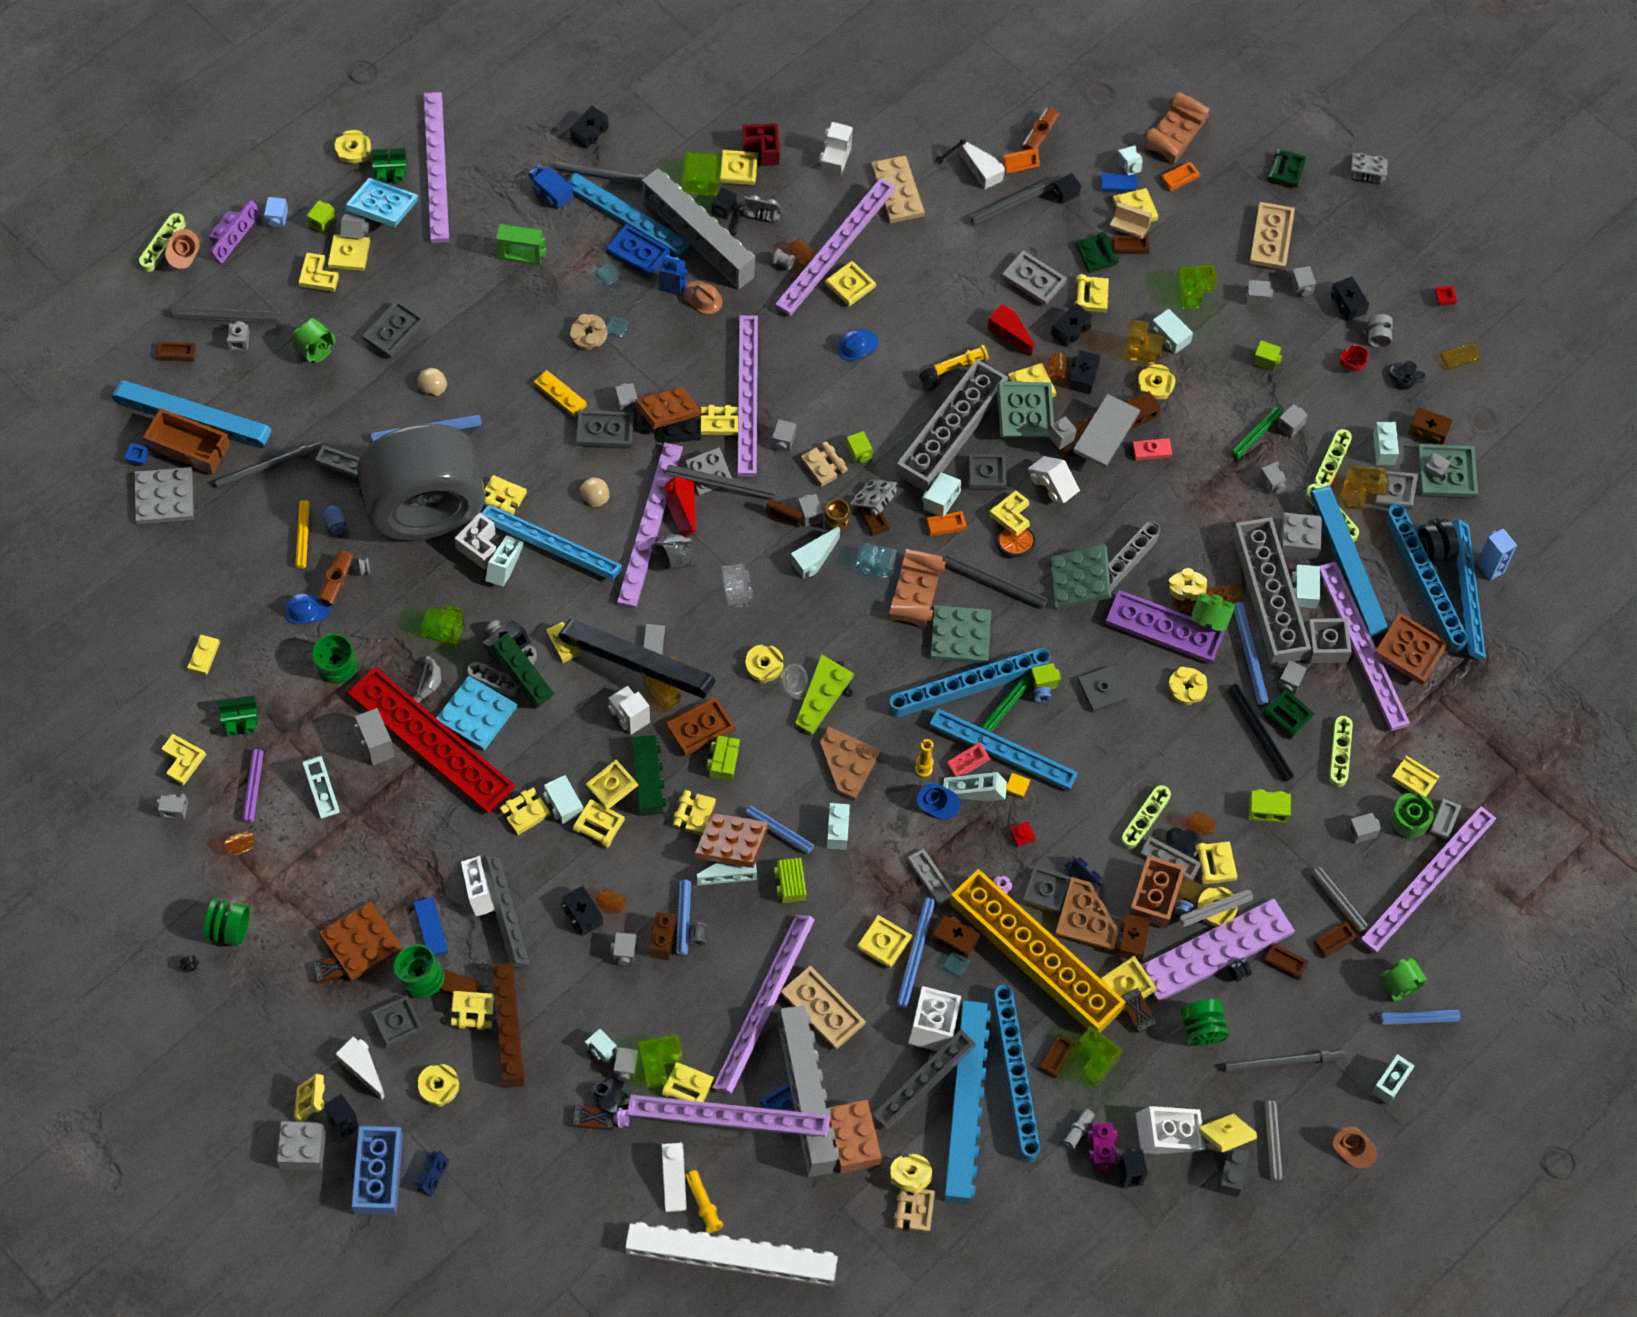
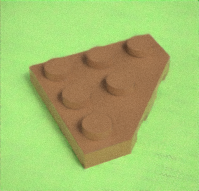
M828 727L820 741L821 750L824 753L828 769L833 777L837 793L855 801L879 758L881 750Z
M1071 877L1055 935L1113 951L1119 929L1113 923L1091 882Z

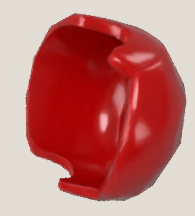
M1351 345L1348 350L1344 349L1342 351L1339 362L1344 369L1350 372L1361 371L1366 367L1369 353L1362 346Z

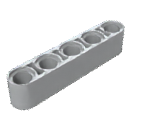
M1147 522L1108 564L1111 591L1156 544L1160 533V527L1157 523Z

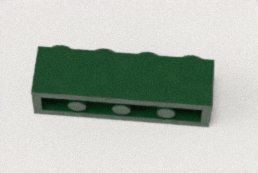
M509 633L488 647L535 709L555 695Z
M656 735L632 737L635 775L638 784L639 815L663 814V807H666V795L661 793V789H665L664 777H660L659 771H663L662 759L658 760L657 755L661 753L660 742H656Z

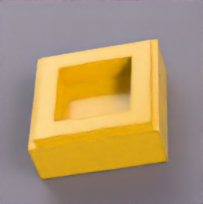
M1012 773L1006 786V793L1023 799L1030 780Z

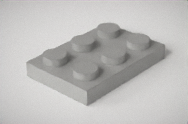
M1024 250L1002 274L1004 280L1045 306L1067 282L1065 276Z

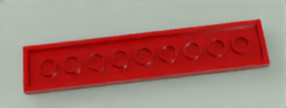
M376 667L348 691V696L367 712L377 708L385 727L487 814L515 789L514 783Z

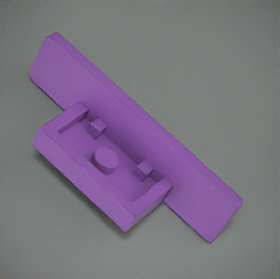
M249 200L241 212L228 211L224 214L223 219L213 228L212 233L208 236L212 242H216L210 253L218 263L225 261L261 215V210L253 200Z

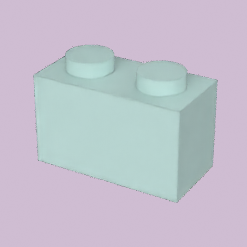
M1170 309L1152 321L1151 331L1153 335L1159 338L1165 347L1174 354L1191 343L1193 332Z
M1377 422L1373 432L1376 465H1395L1399 455L1396 422Z
M941 472L932 481L930 489L926 490L923 494L924 510L944 517L961 492V480Z
M1297 565L1295 572L1292 571L1291 583H1294L1293 589L1298 606L1317 608L1320 600V566Z
M566 775L544 785V799L547 804L551 803L553 807L552 813L556 820L560 819L563 825L580 817L583 812V806Z
M830 803L827 849L847 850L850 804Z
M1397 1054L1377 1083L1372 1094L1389 1105L1410 1075L1414 1065Z

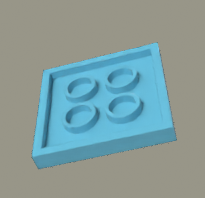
M369 178L346 204V210L370 220L381 222L387 226L396 227L418 201V195Z
M468 676L438 715L437 719L454 734L485 751L515 711L517 704Z

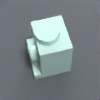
M1136 146L1119 150V165L1128 176L1141 172L1142 157L1140 154H1137Z
M601 1029L585 1041V1049L587 1051L591 1050L593 1056L598 1060L601 1058L604 1062L609 1063L617 1055V1045Z

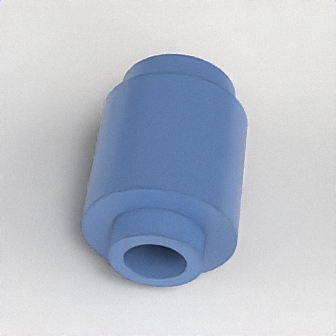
M335 506L327 507L322 516L329 531L333 535L345 532L347 523L340 508Z

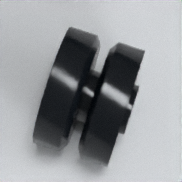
M1448 519L1438 520L1434 524L1427 523L1419 526L1418 537L1432 565L1442 562L1443 559L1448 561L1458 557V536L1453 524Z

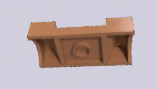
M1181 92L1177 95L1173 94L1171 97V108L1156 129H1148L1144 135L1145 143L1143 149L1161 153L1173 165L1207 120L1210 111L1208 107Z
M906 549L888 621H907L922 629L926 628L927 621L932 619L933 610L930 609L940 572L943 573L946 562L943 561L942 556Z

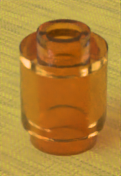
M797 238L789 245L790 252L800 264H809L814 258L815 252L804 240Z
M1054 352L1049 358L1048 376L1058 381L1066 377L1067 358L1064 353Z
M1194 811L1193 814H1189L1186 825L1190 826L1189 830L1207 835L1213 834L1217 820L1213 819L1210 815Z
M247 830L229 836V839L224 840L230 855H237L253 849L252 844L256 843L252 832L247 833Z
M604 888L603 891L599 890L596 901L598 906L613 913H621L627 898H624L620 893Z

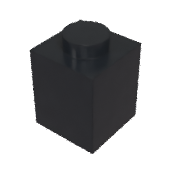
M1070 173L1054 181L1053 196L1061 204L1080 196L1081 184L1073 173Z
M721 187L711 202V213L727 220L737 205V194Z

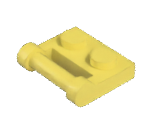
M1083 274L1077 275V301L1075 303L1079 304L1086 311L1106 313L1108 278L1087 277ZM1085 285L1090 286L1089 303L1084 301Z
M590 799L576 821L573 831L581 832L601 842L602 846L608 848L624 822L625 817L610 809L607 810L605 806ZM585 821L607 831V835L604 836L585 826Z
M1230 842L1201 843L1195 846L1200 863H1202L1203 876L1201 878L1203 884L1237 880ZM1211 852L1215 875L1210 874L1206 853Z
M676 1062L662 1091V1095L678 1100L704 1102L714 1077ZM676 1085L698 1094L699 1097L695 1098L673 1089V1086Z
M315 1074L297 1087L294 1114L297 1122H305L311 1114L324 1109L325 1103L322 1100V1094L325 1089L323 1075Z

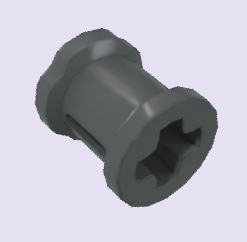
M698 921L691 922L689 924L691 933L688 944L694 947L706 945L704 932L707 924Z

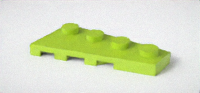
M821 655L795 726L812 736L850 683L854 673L826 656Z

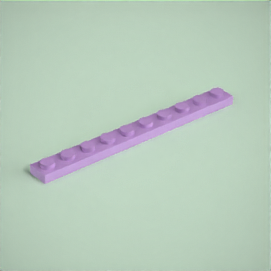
M442 92L424 93L431 243L449 242Z
M882 178L878 180L777 301V309L789 316L795 312L895 191L894 185Z
M740 316L738 477H756L758 316Z
M664 443L617 601L618 606L636 609L653 553L652 544L656 542L667 505L664 486L666 482L673 478L666 475L667 466H678L683 446Z
M1337 562L1320 566V577L1339 618L1348 619L1350 643L1390 731L1408 727L1410 722L1381 659L1373 655L1376 651L1375 645Z
M1480 806L1361 938L1360 942L1376 954L1495 822L1496 817Z
M795 916L716 1079L713 1089L717 1092L732 1094L812 927L814 919L811 916Z
M639 1095L630 1096L627 1112L629 1117L826 1138L830 1122V1116L823 1114Z

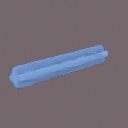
M753 806L747 808L745 815L748 818L768 822L769 831L804 853H811L814 848L811 842Z
M681 880L679 884L676 954L679 956L688 954L691 882L688 880Z
M1460 1011L1381 1013L1380 1019L1383 1025L1458 1022L1460 1020Z

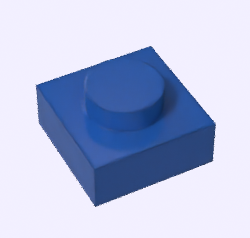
M130 443L124 458L125 462L144 466L150 451L149 447Z

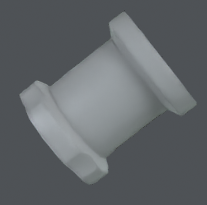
M777 249L773 256L772 264H779L790 270L795 261V256H790L783 253L781 249Z

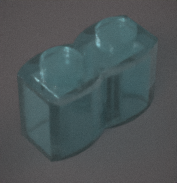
M860 543L855 569L864 574L874 572L880 577L892 576L897 559V550L888 547H878L869 543Z

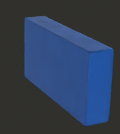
M1104 173L1101 175V192L1128 193L1137 191V175L1128 176Z

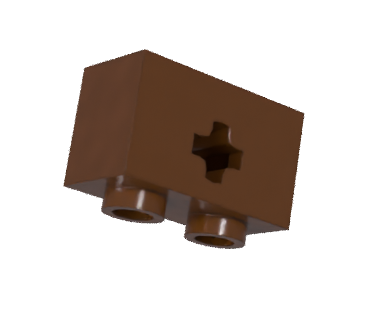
M1418 407L1408 434L1415 438L1429 441L1434 445H1443L1453 419Z
M656 912L649 946V958L669 961L676 929V915Z
M1127 914L1125 920H1121L1119 931L1123 932L1122 938H1118L1116 950H1119V958L1130 959L1135 956L1138 962H1142L1151 918Z
M945 915L933 934L932 942L967 961L979 942L980 934L973 927H966L954 917L949 918Z

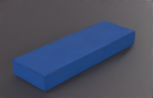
M431 897L414 902L425 946L430 948L435 957L449 953L434 898Z

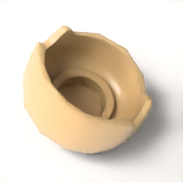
M428 368L420 373L417 379V386L426 395L434 394L439 396L445 391L447 380L438 369Z
M589 478L580 487L582 500L586 501L591 507L602 506L607 503L610 497L607 484L600 478Z

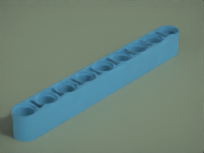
M124 380L119 381L112 395V399L118 404L153 415H157L160 408L224 432L228 434L229 439L257 448L265 447L272 432L267 425Z
M1325 486L1311 490L1310 496L1318 516H1322L1321 525L1370 637L1387 633L1386 620L1331 487Z
M1393 504L1386 515V524L1443 640L1448 642L1447 649L1451 653H1460L1467 642V634L1406 510L1399 504Z
M1043 648L1036 649L894 694L890 698L889 713L893 717H902L1019 680L1025 674L1030 676L1031 668L1049 664L1050 653ZM1037 659H1043V660H1045V661H1044V662H1040V661H1038ZM1020 664H1024L1027 667L1023 668L1020 666ZM1002 670H1007L1009 673H1003ZM984 676H990L991 679H986ZM967 681H971V682H973L974 684H971V685H970V684H967L966 682H967ZM948 687H954L956 689L950 690L948 689ZM934 692V693H937L938 695H937V696H932L930 693ZM913 698H918L920 701H917V702H916V701H913L912 699H913ZM894 704H900L902 706L895 707Z
M1000 985L995 990L993 1003L1021 1159L1024 1162L1032 1163L1038 1157L1040 1144L1014 996L1009 986ZM1004 994L1008 998L1003 1000L1000 999L998 995ZM1008 1013L1011 1015V1018H1004L1001 1014ZM1012 1032L1014 1037H1007L1005 1033ZM1015 1051L1018 1055L1012 1057L1008 1052ZM1018 1070L1021 1075L1015 1076L1011 1071ZM1021 1089L1025 1094L1017 1095L1015 1090ZM1021 1108L1026 1109L1028 1114L1022 1115L1018 1110ZM1028 1128L1032 1133L1024 1134L1021 1129ZM1025 1148H1032L1035 1153L1028 1154Z

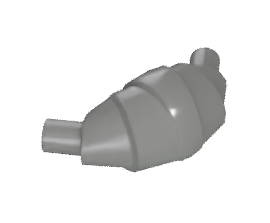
M430 656L424 658L426 663L417 694L413 698L418 703L423 698L434 693L441 685V669Z

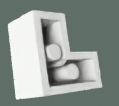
M832 122L830 129H826L824 136L826 139L824 144L825 151L824 153L821 152L819 157L821 171L839 176L842 175L851 150L853 127Z
M1043 456L1028 468L1031 480L1035 484L1046 486L1049 491V497L1055 502L1065 503L1080 491L1065 460Z
M479 513L455 537L456 549L484 570L488 567L489 560L496 552V546L489 542L495 535L494 523Z
M626 686L609 697L608 709L610 713L619 718L621 727L624 730L627 729L630 734L650 723L649 705L639 692L634 694Z

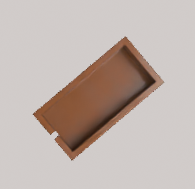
M160 408L143 436L145 446L149 447L150 451L212 475L221 462L220 458L223 459L230 447L228 434Z

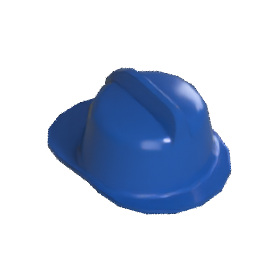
M867 329L850 331L839 341L837 351L844 360L856 361L877 348L878 338L872 331Z
M297 594L287 603L284 614L286 619L294 624L318 622L328 617L331 606L326 607L317 601L318 595Z
M928 783L920 787L917 795V804L923 811L940 819H950L959 812L961 807L960 799L953 791L937 783Z

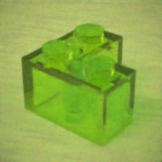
M1214 264L1178 268L1176 282L1182 309L1200 308L1203 298L1202 292L1215 290L1217 274Z
M445 605L443 610L430 607L420 625L421 635L457 648L466 630L464 612L456 606L450 607Z
M1092 1026L1081 1037L1076 1048L1090 1059L1083 1067L1081 1077L1095 1088H1098L1121 1059L1124 1051Z
M679 1034L638 1042L646 1087L650 1088L667 1084L664 1065L683 1061Z

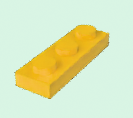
M547 370L534 381V386L573 417L578 414L579 410H583L587 406L585 400Z

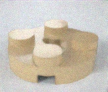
M587 314L579 316L573 323L570 336L576 346L583 350H591V347L595 346L599 347L605 342L608 334L606 324L602 318L597 315ZM591 329L593 333L586 335L587 330Z

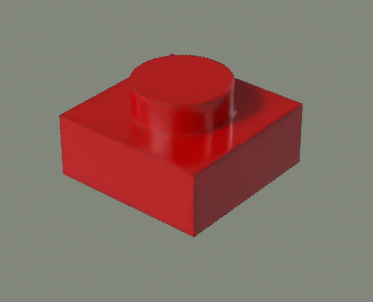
M1453 285L1435 287L1434 293L1438 306L1456 304L1457 298Z
M1029 822L1010 828V833L1017 848L1036 841Z

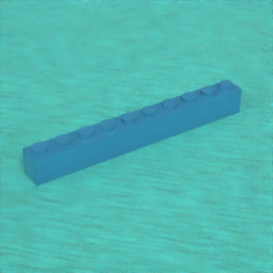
M963 1001L960 1030L962 1029L976 1043V1046L957 1064L944 1202L969 1204L970 1198L975 1196V1185H972V1178H976L977 1166L974 1165V1158H978L979 1146H975L976 1138H980L981 1126H977V1119L982 1117V1107L979 1106V1099L983 1100L984 1087L980 1086L981 1080H985L986 1068H982V1063L987 1060L988 1049L984 1048V1041L988 1042L989 1038L986 1022L990 1023L991 1011L987 1010L988 1003Z

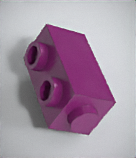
M1092 1123L1091 1129L1087 1130V1141L1091 1143L1092 1149L1088 1153L1089 1163H1093V1169H1098L1100 1172H1108L1114 1169L1116 1162H1119V1152L1115 1150L1114 1142H1117V1130H1113V1123Z

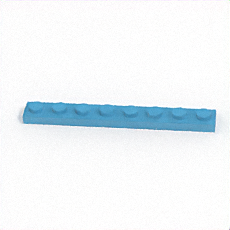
M575 173L567 182L573 187V194L624 225L627 224L671 249V253L681 258L691 247V242L579 174Z
M488 505L481 513L491 520L496 528L613 581L621 571V564L492 505Z
M1457 519L1452 521L1459 541V555L1456 566L1459 571L1460 598L1463 603L1465 632L1468 637L1467 651L1469 655L1480 661L1486 658L1470 530L1468 524Z
M939 708L929 724L930 728L967 745L974 746L981 742L987 754L1065 790H1071L1078 776V772Z

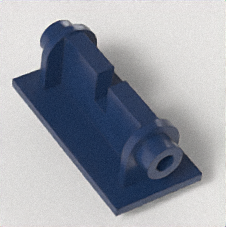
M1073 855L1071 856L1074 861H1069L1065 865L1067 872L1077 879L1083 875L1084 877L1081 880L1091 882L1095 892L1098 890V884L1104 885L1100 881L1102 877L1095 870L1091 872L1086 868L1088 863L1081 857L1077 859Z
M433 1151L432 1154L428 1155L423 1168L429 1171L428 1173L421 1171L415 1182V1189L419 1192L424 1190L430 1197H432L435 1189L438 1187L439 1180L446 1170L449 1161L441 1151Z

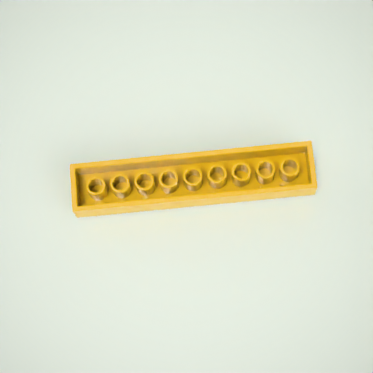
M979 869L951 894L949 904L1095 1037L1123 1011L1126 1002Z

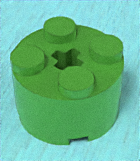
M314 318L309 319L307 323L295 329L292 333L294 349L309 362H320L325 359L332 351L330 349L331 345H335L336 342L335 335Z
M1200 592L1192 611L1191 619L1202 626L1209 625L1212 626L1211 629L1226 631L1236 605L1231 602L1222 601L1223 597L1212 594V597H1210L1208 594Z
M1404 794L1397 800L1391 813L1390 822L1395 831L1406 839L1419 837L1427 831L1433 819V805L1424 795Z
M1412 958L1398 961L1395 964L1396 968L1391 971L1386 970L1379 975L1383 986L1394 1002L1402 1000L1401 995L1403 994L1410 996L1428 981L1417 962Z

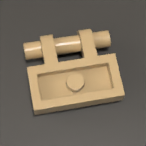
M827 442L821 445L824 450L820 453L815 448L801 456V461L821 487L837 478L835 471L840 470L843 474L848 470L844 460L837 456L834 447L830 446ZM829 457L833 461L831 465L826 461Z
M899 1189V1194L896 1195V1202L898 1204L897 1212L894 1213V1228L901 1230L903 1229L904 1222H910V1231L930 1233L935 1191L922 1189L920 1193L911 1196L907 1195V1191ZM906 1204H912L911 1214L905 1213Z

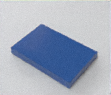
M626 224L607 246L606 252L651 277L662 264L664 256L671 253V249Z

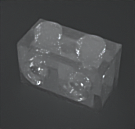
M744 563L721 566V577L727 608L750 605V598H753L752 586L748 587L747 581H750L749 570H745Z

